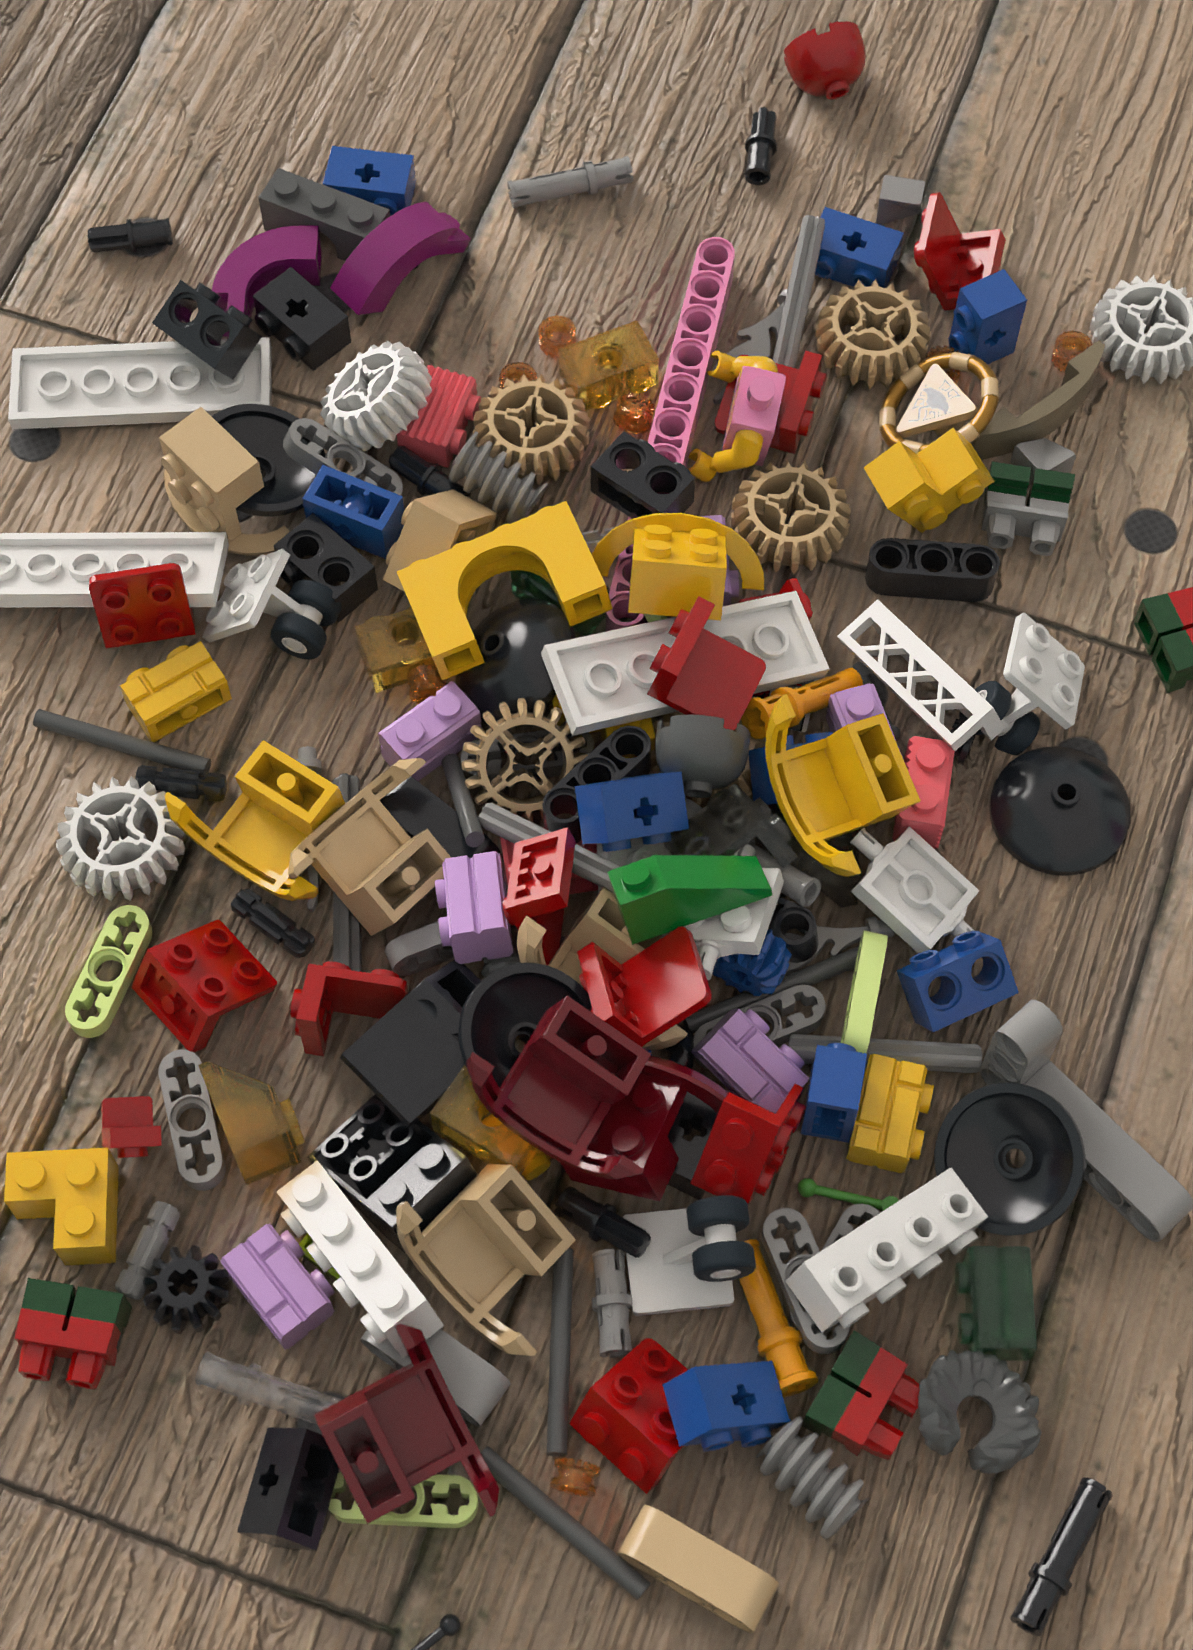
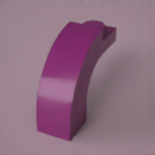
M427 201L410 205L388 217L360 242L343 264L330 289L357 315L384 312L399 284L417 265L436 255L463 253L471 239L459 228L460 224L455 218L446 213H438Z
M311 225L280 227L258 234L238 246L225 259L215 276L212 290L222 297L218 305L226 311L233 305L251 318L255 307L253 295L290 267L311 285L320 286L322 246L319 227ZM227 331L223 336L228 338L230 331Z

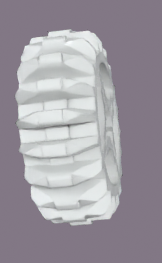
M1136 275L1130 284L1120 280L1115 289L1108 288L1102 300H1099V303L1096 304L1093 313L1094 317L1090 324V334L1093 335L1092 345L1098 340L1105 345L1100 362L1111 361V373L1119 369L1125 371L1126 381L1133 375L1140 376L1143 385L1150 377H1154L1161 384L1167 378V375L1177 379L1183 370L1189 371L1193 366V297L1186 298V287L1176 290L1172 288L1171 279L1165 284L1157 283L1153 275L1148 282H1143Z
M386 341L380 347L376 345L370 346L368 352L364 354L358 352L356 359L351 363L346 362V367L340 373L334 374V383L325 388L328 395L323 397L320 402L323 406L320 415L325 420L324 424L330 431L363 452L368 451L372 446L377 449L381 448L388 439L395 441V437L402 430L407 431V425L412 420L419 419L418 411L428 404L426 397L432 392V388L429 385L432 377L428 373V368L423 364L424 361L415 351L413 352L409 347H405L401 342L391 344L389 341Z
M132 776L125 786H120L118 780L112 777L109 783L110 787L103 790L101 786L93 783V795L89 797L77 792L78 808L65 807L64 815L67 821L58 823L57 831L61 838L56 840V848L59 854L62 855L60 862L64 870L71 873L70 877L75 885L79 887L85 884L87 892L93 897L103 890L105 898L110 901L114 899L118 891H122L124 898L131 901L133 890L141 888L144 894L149 895L151 891L149 883L154 880L165 885L167 877L163 870L177 871L179 863L175 856L184 854L185 846L181 839L186 834L170 818L164 796L166 794L165 791L157 793L155 786L150 781L140 788L137 780ZM147 818L151 819L158 826L154 842L147 840L143 833L145 830L143 824ZM90 835L95 837L99 844L97 847L99 854L95 861L88 857L85 852Z

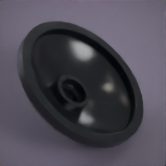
M262 404L236 405L214 414L212 417L259 461L264 487L239 505L236 510L256 516L273 517L290 514L304 508L302 498L316 477V474L291 459L283 447L284 437L291 424L299 418L282 409ZM305 437L300 440L306 445L311 442ZM324 448L320 454L323 457L326 455Z
M527 598L508 603L484 618L473 630V634L485 663L456 675V685L478 708L481 714V721L486 723L483 718V713L486 711L492 713L496 721L503 718L499 710V703L502 702L507 703L511 714L518 713L517 700L519 698L526 700L528 713H533L537 700L544 701L546 706L554 698L556 692L541 652L544 645L575 638L573 626L569 625L564 612L549 601Z
M1059 746L1030 750L1008 763L994 783L989 803L991 824L1002 846L1015 859L1027 867L1051 875L1068 876L1083 874L1105 864L1121 847L1127 835L1131 818L1127 793L1116 774L1106 764L1088 753ZM1066 792L1073 799L1064 800L1059 797L1058 793Z
M517 963L492 972L472 990L461 1011L458 1040L465 1066L466 1061L474 1052L494 1066L492 1076L500 1088L520 1055V1052L515 1047V1039H520L526 1044L546 1010L566 996H569L591 1011L592 1005L589 994L572 977L556 968L543 964Z
M997 1083L974 1090L962 1098L950 1110L938 1132L935 1145L936 1175L938 1176L952 1167L988 1216L977 1228L993 1234L1024 1235L1039 1231L1053 1224L1073 1204L1084 1179L1086 1166L1085 1148L1077 1124L1059 1101L1046 1092L1032 1086L1018 1083ZM1015 1149H1020L1025 1155V1163L1020 1168L1015 1167L1011 1162V1154Z

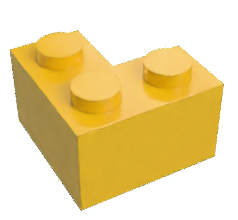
M954 428L947 431L917 454L899 441L863 467L887 509L921 533L940 526L946 521L948 514L962 504L970 503L983 494L984 488L994 482L972 444Z
M109 1148L7 1153L4 1202L16 1219L55 1217L53 1249L65 1266L116 1263L119 1166Z

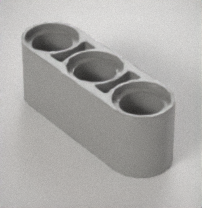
M439 1329L426 1342L463 1419L474 1426L480 1427L511 1383L498 1369L445 1331ZM368 1330L360 1339L373 1354L395 1370H399L411 1363L408 1355L402 1359L388 1339L378 1344Z

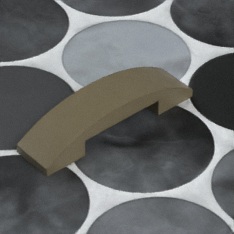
M1098 340L1067 363L1061 387L1017 418L1005 407L994 413L985 430L977 439L971 442L980 459L1012 453L1016 445L1022 442L1042 439L1065 423L1089 394L1097 375L1105 345Z

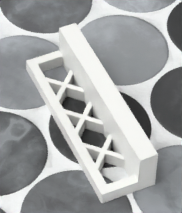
M878 599L837 636L845 647L954 751L961 747L979 729L991 741L1005 729L995 709ZM873 625L880 635V645L860 646L855 640ZM888 655H901L909 662L908 672L888 673L886 671ZM873 656H878V662L873 658ZM916 682H930L938 690L937 699L918 701L915 698ZM900 683H907L906 689ZM958 709L968 720L951 733L944 726L945 710ZM936 710L935 717L929 711Z

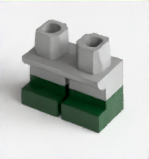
M992 461L989 473L994 482L985 488L981 529L987 531L989 547L1007 549L1012 547L1014 535L1031 538L1029 550L1033 554L1051 556L1056 543L1061 541L1068 519V508L1075 474L1036 468L1028 494L1027 506H1025L1031 467Z

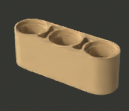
M643 1505L617 1552L622 1559L728 1623L751 1634L755 1632L779 1586L778 1581L765 1571L649 1505Z

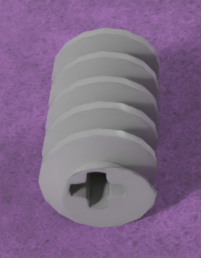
M476 431L456 456L450 471L449 480L456 483L466 476L463 490L468 494L481 487L477 501L484 504L494 497L492 510L497 512V514L509 508L506 519L507 523L511 524L525 518L539 501L549 484L545 483L536 490L532 488L536 474L531 472L520 479L518 475L521 463L519 462L506 469L504 463L507 453L503 451L494 458L490 457L493 443L488 441L480 447L475 446L479 433Z
M799 1416L775 1434L758 1453L756 1458L766 1455L760 1467V1472L764 1476L779 1470L781 1471L775 1483V1488L778 1491H784L793 1486L796 1487L790 1499V1504L793 1507H799L807 1502L811 1503L805 1515V1520L808 1523L826 1518L820 1535L823 1539H828L835 1535L863 1507L869 1498L862 1501L858 1499L864 1484L861 1479L847 1485L842 1482L849 1468L846 1463L833 1469L827 1466L834 1452L830 1447L816 1454L812 1451L819 1436L816 1432L803 1438L797 1435L804 1421Z

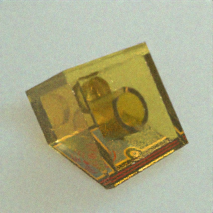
M207 1061L198 1065L246 1185L302 1162L297 1146L305 1143L289 1098L279 1102L272 1085Z

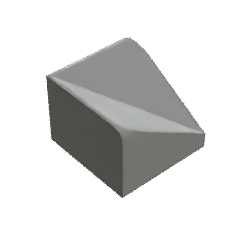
M884 175L876 224H884L920 214L925 181Z
M1046 438L1016 445L1010 463L1012 465L1031 467L1029 480L1031 485L1036 468L1070 473L1076 455L1071 450Z

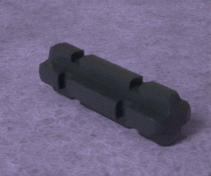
M146 765L139 766L136 771L135 779L140 788L150 781L155 786L156 791L169 792L175 797L199 799L200 795H204L205 800L220 802L226 796L227 780L223 774L207 773L206 777H203L199 771L163 768L162 772L157 771L158 767Z
M241 889L231 902L230 907L234 913L243 919L248 917L249 924L279 945L282 942L284 950L295 958L305 957L315 944V938L311 933L302 927L298 930L296 922L269 902L263 904L262 897L251 889Z

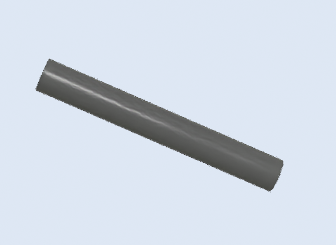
M448 754L442 759L441 764L464 838L468 846L478 847L485 840L470 791L465 784L466 778L459 757L455 754Z

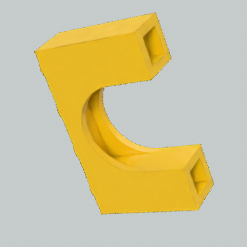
M567 501L554 506L544 507L533 515L511 524H503L490 533L471 541L460 542L447 551L427 559L417 560L408 567L396 571L442 681L485 663L469 625L467 609L476 589L487 579L499 573L521 570L537 574L545 579L553 588L571 627L613 609L606 584Z

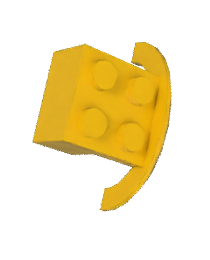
M655 513L630 519L613 528L598 542L591 553L601 576L608 577L609 569L615 558L633 544L628 613L677 617L681 608L690 612L699 596L715 604L708 620L721 621L727 571L726 554L739 569L742 589L764 591V571L752 547L732 528L710 518L685 513Z
M784 694L773 707L767 727L765 744L770 782L779 808L802 848L819 864L834 874L844 877L860 874L861 871L852 850L848 852L839 851L825 841L890 819L921 802L884 713L847 724L827 738L786 750L788 728L796 715L788 695Z
M263 740L234 776L242 790V794L213 830L200 820L186 803L169 792L164 795L171 820L205 851L245 879L285 900L313 899L319 894L318 887L298 875L296 879H291L288 875L290 853L345 804L339 787Z

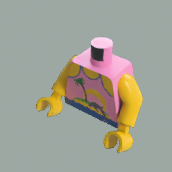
M720 351L711 353L710 357L717 359L718 365L713 371H707V375L729 383L736 377L737 380L722 450L716 452L713 457L699 449L691 451L689 458L696 463L687 469L694 477L703 482H709L717 472L725 473L751 467L752 465L763 466L776 428L786 375L778 373L777 365L772 359L765 356H739L735 358Z

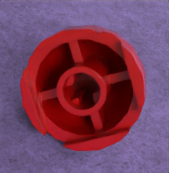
M850 21L829 23L830 31L817 35L815 28L795 38L785 47L784 59L787 70L795 85L801 91L817 97L826 96L828 100H834L845 96L850 91L849 87L859 79L865 68L867 56L859 27Z

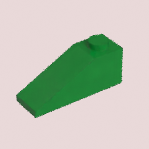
M653 855L607 871L619 912L632 945L673 931L678 927L699 922L773 895L757 856Z

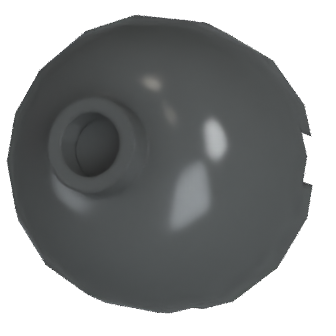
M704 715L671 716L670 726H665L662 720L657 723L655 746L656 761L661 773L681 771L684 794L690 797L707 798L712 795V790L728 787L739 779L747 763L751 732L745 726L737 723L735 732L723 728V718Z

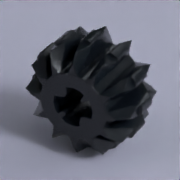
M192 1245L186 1257H182L177 1247H171L170 1256L172 1261L166 1264L162 1259L154 1258L152 1262L159 1275L143 1277L144 1287L151 1291L143 1299V1303L148 1310H156L153 1319L159 1326H163L171 1321L174 1333L182 1334L187 1322L190 1321L196 1332H202L204 1324L201 1318L206 1314L215 1321L221 1318V1313L214 1303L223 1304L230 1301L229 1291L222 1287L230 1280L229 1274L225 1269H217L220 1261L214 1253L202 1258L199 1246ZM185 1284L188 1287L195 1286L196 1290L191 1295L186 1292L179 1294L178 1288Z

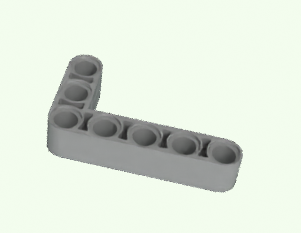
M1031 999L994 1033L980 1067V1074L987 1086L997 1083L1025 1084L1040 1089L1059 1101L1073 1117L1083 1139L1086 1158L1084 1179L1142 1235L1151 1241L1160 1242L1193 1209L1192 1197L1170 1173L1050 1061L1063 1033V1028L1056 1015L1046 1005L1038 1000Z

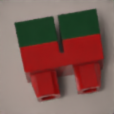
M1193 587L1142 599L1133 622L1149 656L1153 655L1151 660L1167 693L1184 688L1186 682L1193 679Z
M28 1278L14 1337L22 1347L19 1373L27 1379L49 1381L55 1357L71 1359L66 1381L76 1387L96 1390L104 1373L105 1366H115L116 1347L123 1326H127L132 1309L123 1293L78 1286L76 1290L73 1285Z
M854 1330L831 1369L830 1375L827 1376L807 1411L802 1427L811 1432H816L819 1436L823 1433L845 1445L846 1449L857 1457L863 1449L872 1455L889 1461L904 1432L879 1417L888 1404L908 1417L913 1418L918 1409L920 1384L904 1373L908 1365L907 1363Z

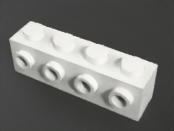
M318 1160L276 1191L288 1207L280 1215L298 1238L307 1232L313 1243L306 1249L325 1273L333 1267L339 1274L340 1278L333 1285L351 1308L359 1302L361 1303L367 1314L360 1321L378 1344L388 1339L403 1359L407 1353L394 1325L402 1323L420 1329L426 1340L444 1326L423 1294Z
M951 1167L803 1262L785 1282L822 1333L838 1322L846 1329L869 1312L865 1305L866 1303L877 1297L880 1303L884 1304L907 1286L902 1279L914 1273L919 1280L943 1262L939 1256L941 1253L950 1249L955 1256L979 1238L974 1230L988 1216Z

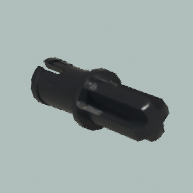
M761 107L758 112L753 114L751 134L745 141L748 157L744 176L745 180L753 185H764L769 182L772 156L777 151V142L774 139L777 115L774 111H768L767 107Z
M169 218L132 223L131 219H127V224L93 227L87 233L90 250L94 253L131 249V253H136V248L173 245Z
M405 446L397 447L389 458L391 468L415 484L417 492L421 495H433L452 489L467 497L471 495V493L468 494L463 490L464 487L450 481L449 477L442 472V467L439 464H429Z
M572 1186L563 1190L555 1205L558 1207L554 1209L555 1214L588 1232L589 1238L595 1242L603 1239L635 1258L641 1257L650 1244V1234L617 1215L616 1207L612 1204L607 1203L603 1205L596 1202Z

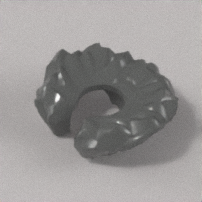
M980 1349L971 1352L965 1350L958 1354L951 1350L947 1356L940 1355L933 1362L928 1377L920 1381L917 1404L921 1419L919 1430L925 1439L927 1447L942 1456L953 1452L955 1445L961 1438L960 1427L957 1421V1409L961 1401L969 1396L985 1401L992 1412V1427L989 1433L979 1440L975 1448L968 1450V1456L973 1470H978L985 1474L999 1473L1011 1469L1018 1461L1033 1454L1037 1448L1041 1436V1429L1038 1427L1039 1421L1035 1417L1039 1406V1397L1030 1395V1385L1022 1382L1020 1374L1010 1370L1007 1361L999 1360L996 1355L984 1354Z

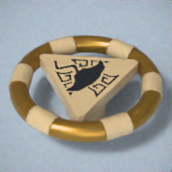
M958 352L935 355L914 364L908 369V372L900 375L893 383L879 411V430L885 443L892 447L900 441L917 454L930 444L909 441L904 438L931 430L941 437L952 428L961 433L968 442H973L988 426L999 402V382L991 367L975 355ZM943 370L966 371L978 377L981 382L982 399L979 410ZM922 381L897 426L896 410L901 399L908 390ZM972 419L970 422H968V423L965 425V421H966V420Z

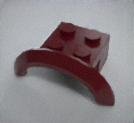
M566 996L546 1010L500 1088L492 1076L494 1066L472 1052L466 1061V1066L476 1095L491 1114L523 1140L561 1163L596 1177L614 1180L643 1173V1168L624 1155L608 1156L590 1151L587 1148L610 1107L628 1096L648 1061L651 1053L572 998Z
M650 1055L628 1096L610 1107L587 1148L590 1151L608 1156L624 1155L643 1168V1173L613 1180L589 1175L563 1163L561 1164L571 1181L660 1202L679 1160L667 1136L687 1092L709 1105L717 1114L728 1092L693 1069Z
M402 1323L394 1325L411 1363L314 1415L366 1523L368 1524L413 1500L416 1497L411 1487L459 1461L489 1517L494 1516L497 1510L499 1486L443 1379L422 1331Z

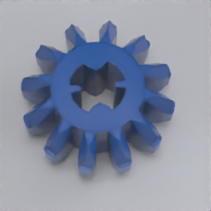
M768 929L759 955L733 954L720 957L716 961L712 974L722 978L726 986L732 985L736 987L740 993L748 991L754 996H761L762 993L773 994L776 987L781 984L789 968L792 954L786 948V942L782 938L775 937L772 934V929Z

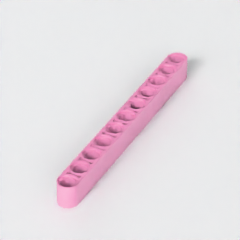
M721 237L707 238L697 248L648 443L653 446L657 453L671 462L681 463L686 468L709 379L707 371H711L714 359L710 356L712 352L716 351L733 282L735 249L727 239ZM657 492L658 494H669L668 492ZM633 544L628 546L618 556L609 591L613 609L606 612V632L648 623L644 614L628 613L630 583L628 581L631 579ZM620 618H631V619H633L634 621H631V622H621V621H619L618 619H620Z

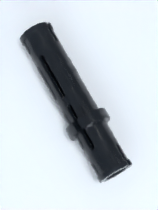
M1087 1477L1081 1479L1068 1509H1066L1050 1540L1051 1542L1045 1554L1042 1556L1039 1564L1033 1563L1028 1573L1031 1579L1010 1619L1013 1623H1018L1017 1626L1032 1635L1042 1636L1044 1628L1050 1619L1049 1617L1061 1595L1066 1596L1072 1586L1069 1579L1082 1556L1103 1511H1105L1113 1496L1112 1492L1106 1490L1107 1487L1098 1481Z

